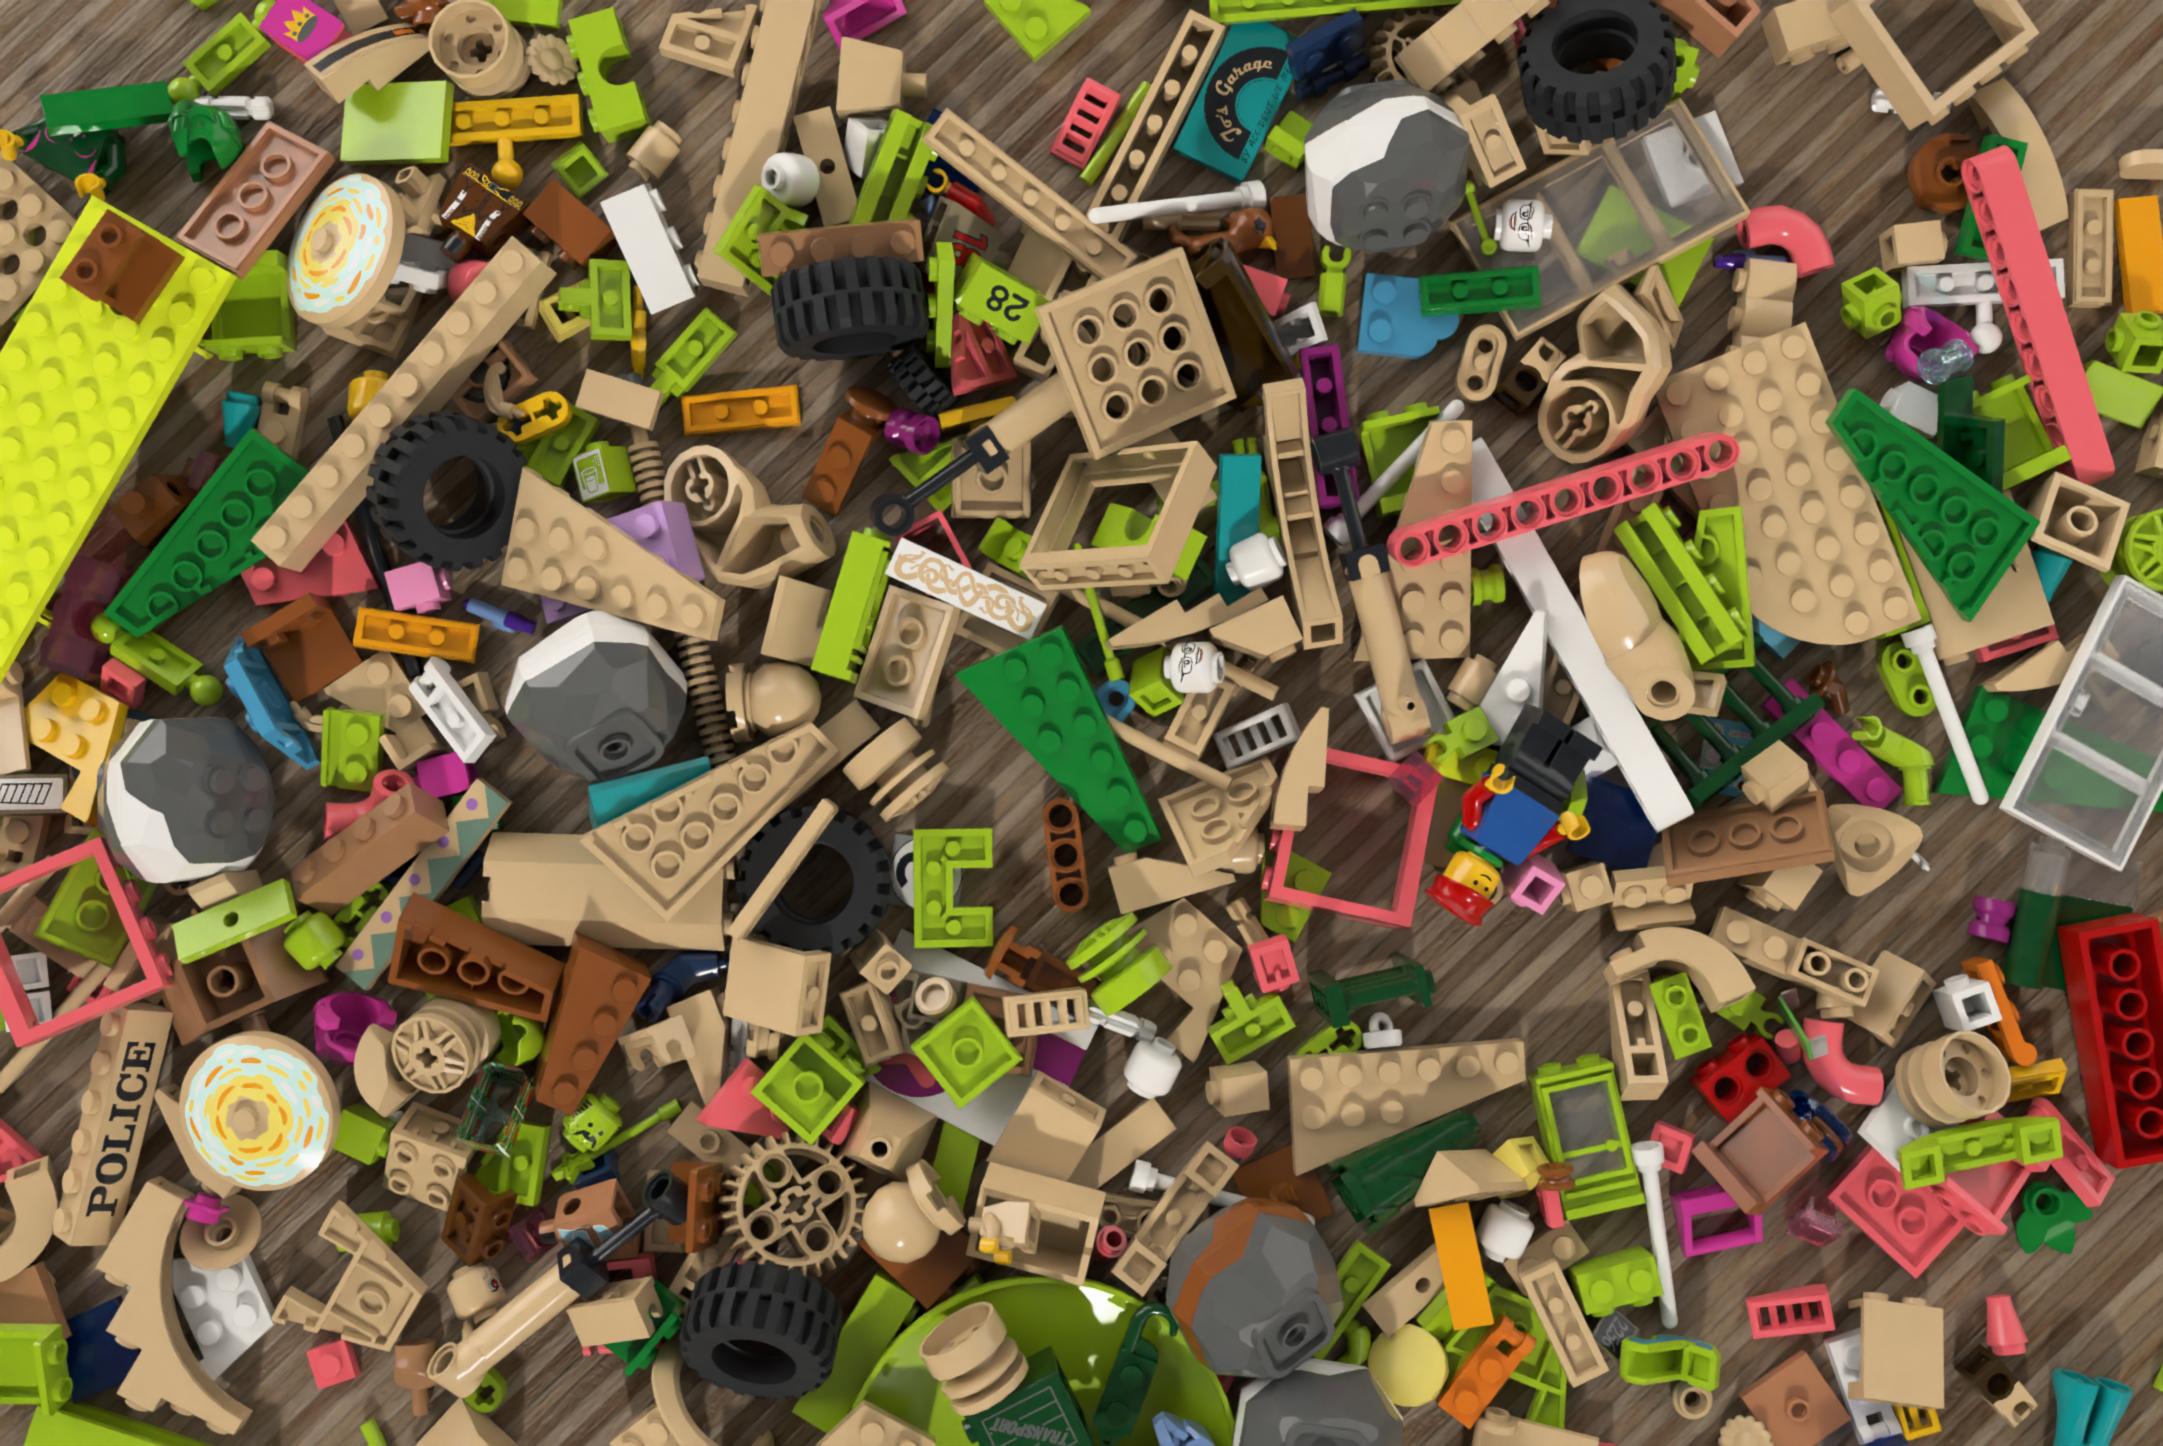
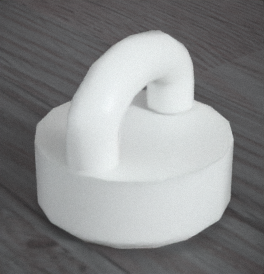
M1377 1012L1370 1017L1369 1032L1362 1033L1364 1048L1382 1049L1398 1047L1403 1044L1401 1029L1393 1030L1392 1021L1387 1014ZM1379 1022L1383 1024L1382 1031H1379Z

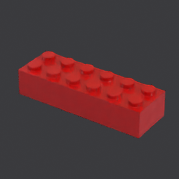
M2134 912L2057 926L2095 1155L2101 1161L2117 1169L2163 1162V943L2158 918Z

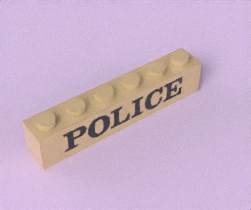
M133 1002L102 1016L100 1022L101 1038L98 1050L91 1059L92 1075L88 1090L83 1094L81 1100L82 1116L79 1128L72 1137V1157L69 1169L65 1171L62 1178V1198L52 1220L53 1235L69 1246L109 1245L124 1220L154 1097L153 1094L174 1012L158 1004Z

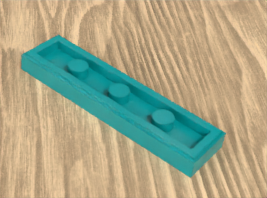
M1219 454L1214 595L1219 593L1226 606L1252 592L1247 590L1242 583L1234 585L1228 575L1225 564L1231 562L1229 551L1234 544L1258 533L1262 459L1260 454Z

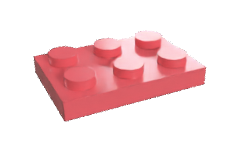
M1870 1144L1861 1151L1823 1193L1833 1205L1915 1279L1964 1227V1219L1953 1210L1938 1204L1932 1197L1933 1193L1925 1186L1905 1190L1902 1187L1901 1173Z

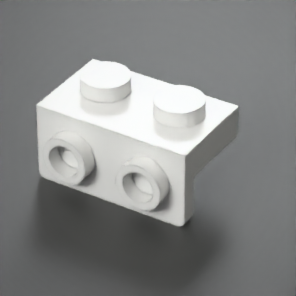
M408 233L405 235L398 268L390 284H399L400 281L413 284L415 291L437 294L438 290L447 287L449 272L457 263L450 260L440 250L444 243L443 241Z

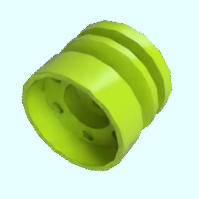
M2163 508L2126 518L2110 570L2106 573L2099 570L2101 578L2109 586L2115 575H2127L2158 594L2163 593Z
M1132 911L1122 917L1109 920L1098 927L1079 943L1074 953L1065 961L1071 970L1079 967L1086 961L1090 964L1078 976L1077 979L1080 983L1091 980L1096 976H1099L1102 980L1091 993V997L1106 1017L1113 1015L1133 1002L1173 968V965L1158 945L1151 946L1141 952L1137 949L1136 946L1147 934L1144 927L1129 936L1125 933L1138 920Z

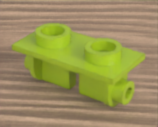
M1686 971L1670 977L1668 974L1653 978L1654 982L1648 984L1674 1059L1677 1060L1712 1047Z

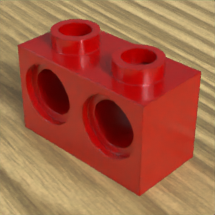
M1743 1033L1734 1037L1727 1043V1051L1716 1059L1711 1057L1700 1063L1694 1070L1696 1074L1688 1080L1716 1118L1728 1124L1759 1097L1755 1092L1760 1087L1774 1090L1792 1076L1763 1037L1752 1033L1748 1035ZM1757 1053L1759 1065L1753 1072H1748L1746 1069L1747 1058ZM1726 1077L1728 1080L1727 1091L1721 1096H1716L1714 1091L1716 1082L1720 1078Z

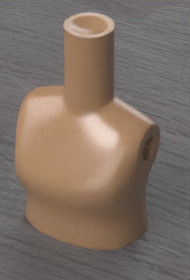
M419 1338L399 1341L394 1344L396 1360L393 1375L395 1383L399 1387L411 1389L414 1416L429 1414L428 1388L438 1383L428 1378L427 1368L431 1358L436 1353V1339Z

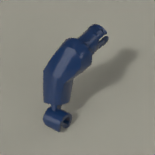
M685 951L672 959L651 977V989L636 1005L635 1009L638 1016L646 1021L653 1011L654 1013L650 1016L649 1022H656L668 1004L679 1001L693 983L719 979L720 970L729 968L730 952L724 958H720L719 951Z

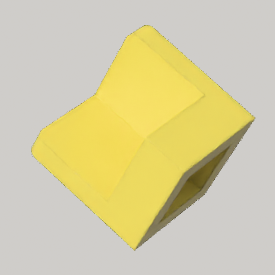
M1534 1136L1508 1139L1492 1154L1524 1179L1527 1184V1190L1498 1196L1499 1199L1524 1196L1542 1180V1175L1537 1173V1166L1550 1162Z

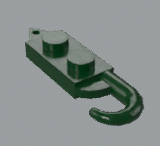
M1145 1303L1136 1309L1130 1319L1093 1417L1092 1423L1097 1424L1101 1446H1113L1124 1436L1131 1437L1157 1368L1159 1352L1152 1342L1142 1337L1148 1319L1154 1315L1166 1318L1170 1325V1336L1175 1337L1177 1335L1178 1326L1168 1306L1164 1303Z

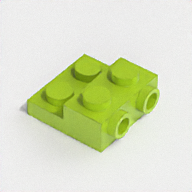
M823 1031L821 1033L799 1036L750 1092L810 1145L814 1143L867 1081L861 1075L865 1068L848 1054L844 1059L831 1049L835 1042Z

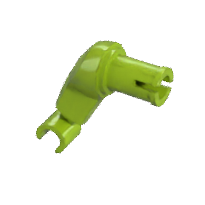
M1876 716L1857 717L1856 720L1861 722L1863 730L1853 731L1852 738L1860 740V744L1876 758L1894 767H1898V771L1902 770L1903 806L1931 805L1928 769H1932V765H1935L1931 753L1915 741L1882 726L1880 719Z

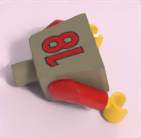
M934 169L933 171L944 178L943 185L939 188H934L927 183L926 187L935 195L946 193V198L939 196L923 236L924 261L913 262L921 271L924 291L934 293V282L928 281V257H935L936 242H952L955 257L954 285L972 252L1008 271L1012 263V255L998 249L1002 233L994 228L995 217L983 198L958 182L952 184L948 175L942 169Z

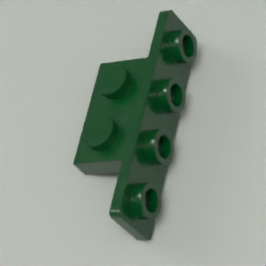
M1963 375L1939 381L1937 397V447L2003 494L2005 419L1973 415V376Z

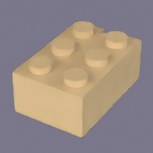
M990 1162L980 1186L974 1217H982L983 1207L1005 1201L1030 1202L1041 1213L1036 1254L1024 1253L1015 1246L1012 1249L1013 1261L1010 1265L1005 1266L1083 1286L1106 1192ZM970 1233L966 1255L994 1262V1254L983 1253L979 1250V1242L982 1238L980 1234Z

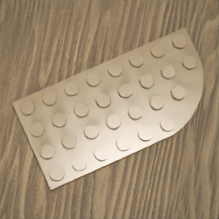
M1806 322L1666 377L1654 398L1672 442L1703 432H1716L1732 436L1737 440L1740 447L1738 461L1733 467L1689 481L1688 485L1698 510L1743 506L1752 616L1767 627L1785 636L1805 642L1827 645L1863 642L1922 620L1871 488L1825 423L1836 407L1837 401ZM1718 441L1714 442L1709 450V456L1712 461L1721 452V446ZM1678 453L1677 457L1682 466L1683 458L1681 454Z

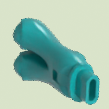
M2063 1368L2052 1369L2051 1381L2057 1405L2056 1431L2053 1446H2109L2118 1423L2132 1399L2133 1389L2128 1385L2104 1377H2092L2090 1379L2086 1375Z

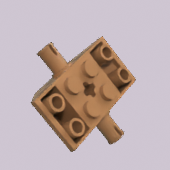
M201 907L200 909L195 908L190 911L193 916L203 912ZM297 909L296 912L297 916L299 917L301 914L299 912V909ZM295 919L188 964L179 961L178 958L171 960L172 964L169 965L173 972V975L170 976L173 986L161 990L159 993L166 1009L174 1012L172 1023L182 1046L234 1023L235 1025L240 1024L243 1032H271L264 1017V1014L267 1013L266 1009L329 981L325 969L321 965L312 970H305L285 950L284 939L287 935L283 931ZM232 977H234V979H235V984H234V985H233V983L231 982V978H232Z

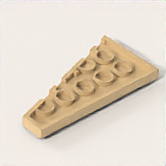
M1472 420L1429 421L1414 466L1415 471L1408 492L1405 493L1401 505L1402 511L1397 526L1393 531L1399 527L1472 505ZM1447 525L1441 529L1439 533L1441 545H1446L1452 541L1455 534L1452 525ZM1408 537L1401 543L1400 553L1402 557L1410 556L1415 551L1416 540L1414 537ZM1386 550L1391 570L1387 571L1410 659L1470 657L1471 550L1418 567H1407L1390 557ZM1362 631L1357 646L1354 647L1351 656L1352 661H1370Z
M522 467L501 585L585 608L604 611L611 615L708 641L718 640L725 605L724 599L689 575L680 573L667 564V560L657 553L650 552L642 547L635 538L591 508L582 506L569 497L570 494L560 487L553 486L541 478L542 475L534 469Z

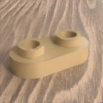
M1480 325L1466 339L1455 378V390L1458 396L1468 403L1483 402L1495 390L1507 341L1504 333L1494 325ZM1478 342H1487L1490 345V352H1481L1478 348ZM1468 379H1477L1480 382V389H1470Z

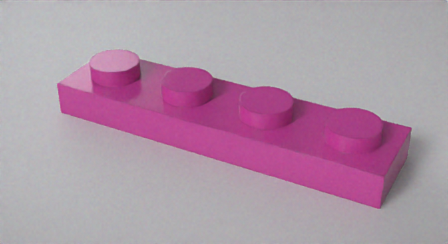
M1788 678L1782 683L1795 697L1800 696L1804 700L1809 696L1793 678ZM1771 695L1760 705L1775 722L1784 716L1781 712L1783 707ZM1823 709L1818 716L1791 736L1805 753L1858 805L1884 809L1903 791Z

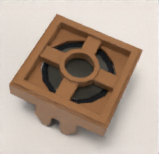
M504 337L450 398L462 414L485 423L496 416L486 405L483 392L485 376L491 365L501 362L506 366V372L499 375L503 400L507 403L514 401L538 380L528 368L529 364L517 353L518 350Z

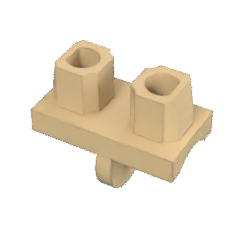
M414 165L398 172L394 182L406 193L405 196L402 193L397 194L405 215V235L417 233L423 237H430L431 233L438 234L444 232L439 218V211L442 205L438 201L447 180L440 173L426 177Z

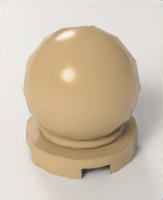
M777 660L763 664L752 674L746 663L729 664L731 673H726L727 711H735L737 727H731L730 732L733 741L736 743L752 742L757 729L767 736L775 738L808 720L812 723L816 720L822 696L818 682L805 668L796 663Z
M923 1159L906 1168L908 1182H891L879 1188L864 1209L861 1220L863 1237L876 1256L890 1262L907 1264L926 1256L937 1244L941 1230L949 1235H954L966 1223L963 1211L954 1195L952 1194L945 1198L935 1184L941 1177Z

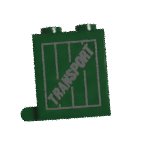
M1051 1346L1026 1358L1029 1369L1025 1378L1002 1401L977 1414L964 1416L965 1419L962 1420V1425L971 1444L978 1442L979 1446H1094L1092 1442L1093 1433L1086 1420V1416Z

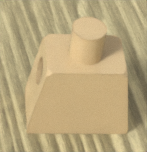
M841 37L836 111L841 123H847L848 118L882 116L884 119H889L893 109L903 111L904 97L926 98L927 74L906 72V60L903 51L849 37Z

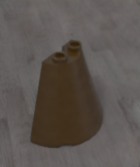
M1219 237L1198 248L1187 257V261L1237 398L1226 403L1243 413L1255 404L1258 406L1264 405L1262 384L1300 378L1302 372L1294 363L1232 243L1227 238L1224 240L1222 237ZM1161 289L1156 290L1149 301L1154 311H1162L1167 304V296ZM1132 316L1126 322L1124 327H1126L1130 323ZM1173 326L1165 331L1163 337L1164 344L1168 349L1173 350L1177 348L1181 342V334ZM1137 342L1139 349L1146 353L1144 346ZM1188 364L1183 365L1178 373L1193 382L1195 377L1193 368Z

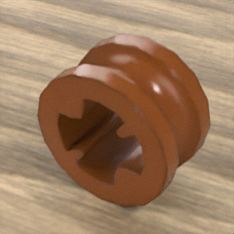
M1552 1162L1537 1166V1173L1542 1175V1180L1538 1182L1539 1188L1547 1191H1560L1575 1187V1180L1570 1177V1173L1574 1172V1165L1567 1162Z

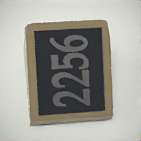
M1616 1308L1614 1313L1603 1317H1594L1588 1324L1597 1346L1617 1364L1620 1362L1621 1341L1628 1336L1636 1337L1639 1331Z

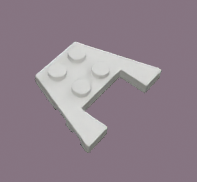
M250 1254L233 1266L213 1271L197 1268L185 1257L173 1258V1291L204 1357L198 1362L215 1382L239 1357L246 1353L276 1324V1322L270 1320L275 1309ZM129 1285L126 1287L128 1292L131 1289Z

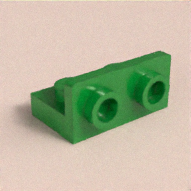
M654 1277L655 1284L653 1286L661 1302L663 1315L662 1317L654 1318L649 1307V1316L653 1321L655 1329L653 1335L645 1339L602 1344L627 1363L623 1372L629 1377L638 1366L643 1370L648 1367L659 1352V1349L655 1347L663 1336L669 1340L684 1321L680 1314L686 1302Z

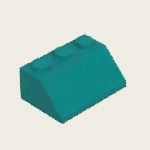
M708 756L588 786L589 813L593 829L710 771L711 766Z

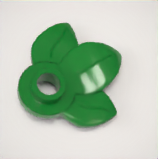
M2046 1181L2032 1182L2025 1187L2021 1195L2023 1211L2015 1222L2016 1239L2019 1246L2027 1254L2035 1252L2042 1243L2059 1252L2071 1254L2075 1243L2074 1223L2083 1222L2093 1216L2091 1209L2074 1192L2060 1191L2055 1185ZM2044 1194V1203L2037 1207L2036 1200L2038 1196Z

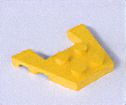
M61 671L24 708L28 746L32 743L80 770L78 778L60 809L87 824L97 826L98 769L107 759L113 745L121 739L129 706L76 676Z

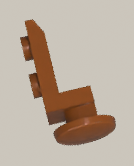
M850 386L845 391L844 397L853 408L838 416L802 495V498L834 516L839 513L846 501L870 447L880 440L885 429L883 422L887 421L891 412L898 408L887 396L864 386Z
M1010 926L1001 936L985 968L984 975L989 980L997 969L1010 976L1009 981L1021 988L1025 986L1034 992L1080 986L1086 989L1087 1000L1092 999L1091 993L1101 983L1094 978L1080 983L1077 978L1082 971L1076 968L1071 970L1064 961L1030 942L1027 947L1015 942L1013 938L1019 929L1016 926ZM1067 999L1068 1011L1074 1014L1073 1000Z

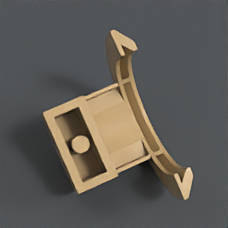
M676 1332L661 1345L659 1352L653 1360L651 1379L655 1402L635 1416L609 1443L611 1446H721L700 1430L691 1418L683 1401L680 1389V1371L685 1358L679 1346V1332ZM767 1430L751 1446H774L773 1435Z

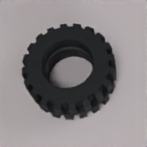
M1558 0L1555 7L1551 8L1548 6L1538 15V21L1533 20L1525 31V36L1520 41L1518 48L1519 58L1517 61L1525 109L1539 128L1543 130L1547 128V133L1558 139L1565 136L1570 143L1581 144L1582 140H1589L1591 144H1603L1604 139L1614 137L1616 141L1625 138L1627 132L1633 129L1635 132H1638L1646 127L1649 118L1655 119L1664 110L1665 104H1667L1674 93V83L1677 81L1675 33L1673 25L1669 23V16L1662 8L1656 7V3L1652 0ZM1614 58L1624 61L1619 66L1602 73L1579 74L1571 72L1576 66L1594 59Z
M852 256L842 257L843 259L824 260L817 264H807L800 266V269H792L785 272L784 276H779L771 289L778 346L789 357H798L800 360L838 361L882 355L893 350L898 351L911 343L916 344L919 340H922L929 327L921 271L915 264L903 258L896 259L891 256L854 258Z
M435 411L429 414V418L417 415L408 420L409 428L398 425L390 432L393 440L388 445L381 442L375 453L381 455L377 465L370 463L367 474L374 478L373 486L366 487L367 499L376 504L369 511L373 521L381 525V534L388 541L395 544L397 549L426 565L434 568L442 567L447 571H460L463 566L470 570L483 566L484 558L493 562L501 557L503 553L500 549L505 545L508 546L522 467L527 465V459L523 452L514 448L515 442L507 434L498 431L496 427L456 412L449 414L444 411ZM456 456H466L471 460L477 474L475 499L468 511L459 519L446 525L435 526L430 523L424 509L423 496L426 483L432 472L440 464Z
M817 806L790 809L780 813L778 817L769 820L759 833L748 841L745 846L748 850L745 857L740 858L738 870H741V877L739 881H736L737 893H741L743 904L740 905L741 910ZM839 810L815 842V844L832 847L842 854L852 872L853 884L850 897L838 912L825 918L804 917L787 905L780 891L753 928L757 936L762 934L768 939L767 942L803 952L822 950L830 952L832 955H837L858 944L871 934L878 926L882 916L885 915L889 906V896L893 890L890 871L893 870L891 860L887 858L884 850L885 845L881 838H877L872 832V827L865 821L854 817V814L845 810Z
M746 1261L744 1264H738L737 1262L726 1263L722 1268L717 1266L711 1269L695 1283L679 1336V1346L687 1365L691 1369L695 1368L698 1376L704 1380L709 1379L713 1381V1385L721 1389L726 1387L733 1390V1393L743 1396L744 1394L755 1395V1398L766 1399L767 1397L787 1399L791 1395L797 1398L806 1395L809 1391L813 1392L818 1389L831 1375L843 1323L842 1311L837 1299L834 1298L833 1293L827 1287L822 1288L820 1281L813 1277L807 1278L803 1276L801 1271L790 1268V1270L780 1268V1264L768 1263V1265L758 1264V1261Z

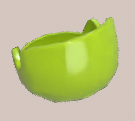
M497 1011L496 1014L502 1031L500 1038L502 1050L496 1055L498 1062L518 1068L532 1061L540 1053L544 1044V1031L541 1022Z

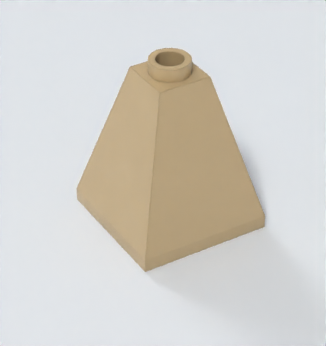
M869 1081L857 1107L861 1113L839 1147L837 1154L843 1151L845 1157L899 1182H908L906 1168L921 1159L938 1117Z

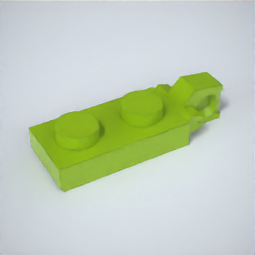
M708 307L702 310L655 363L656 369L651 375L656 381L650 388L664 393L660 408L673 394L679 399L685 392L687 393L738 336L736 331Z

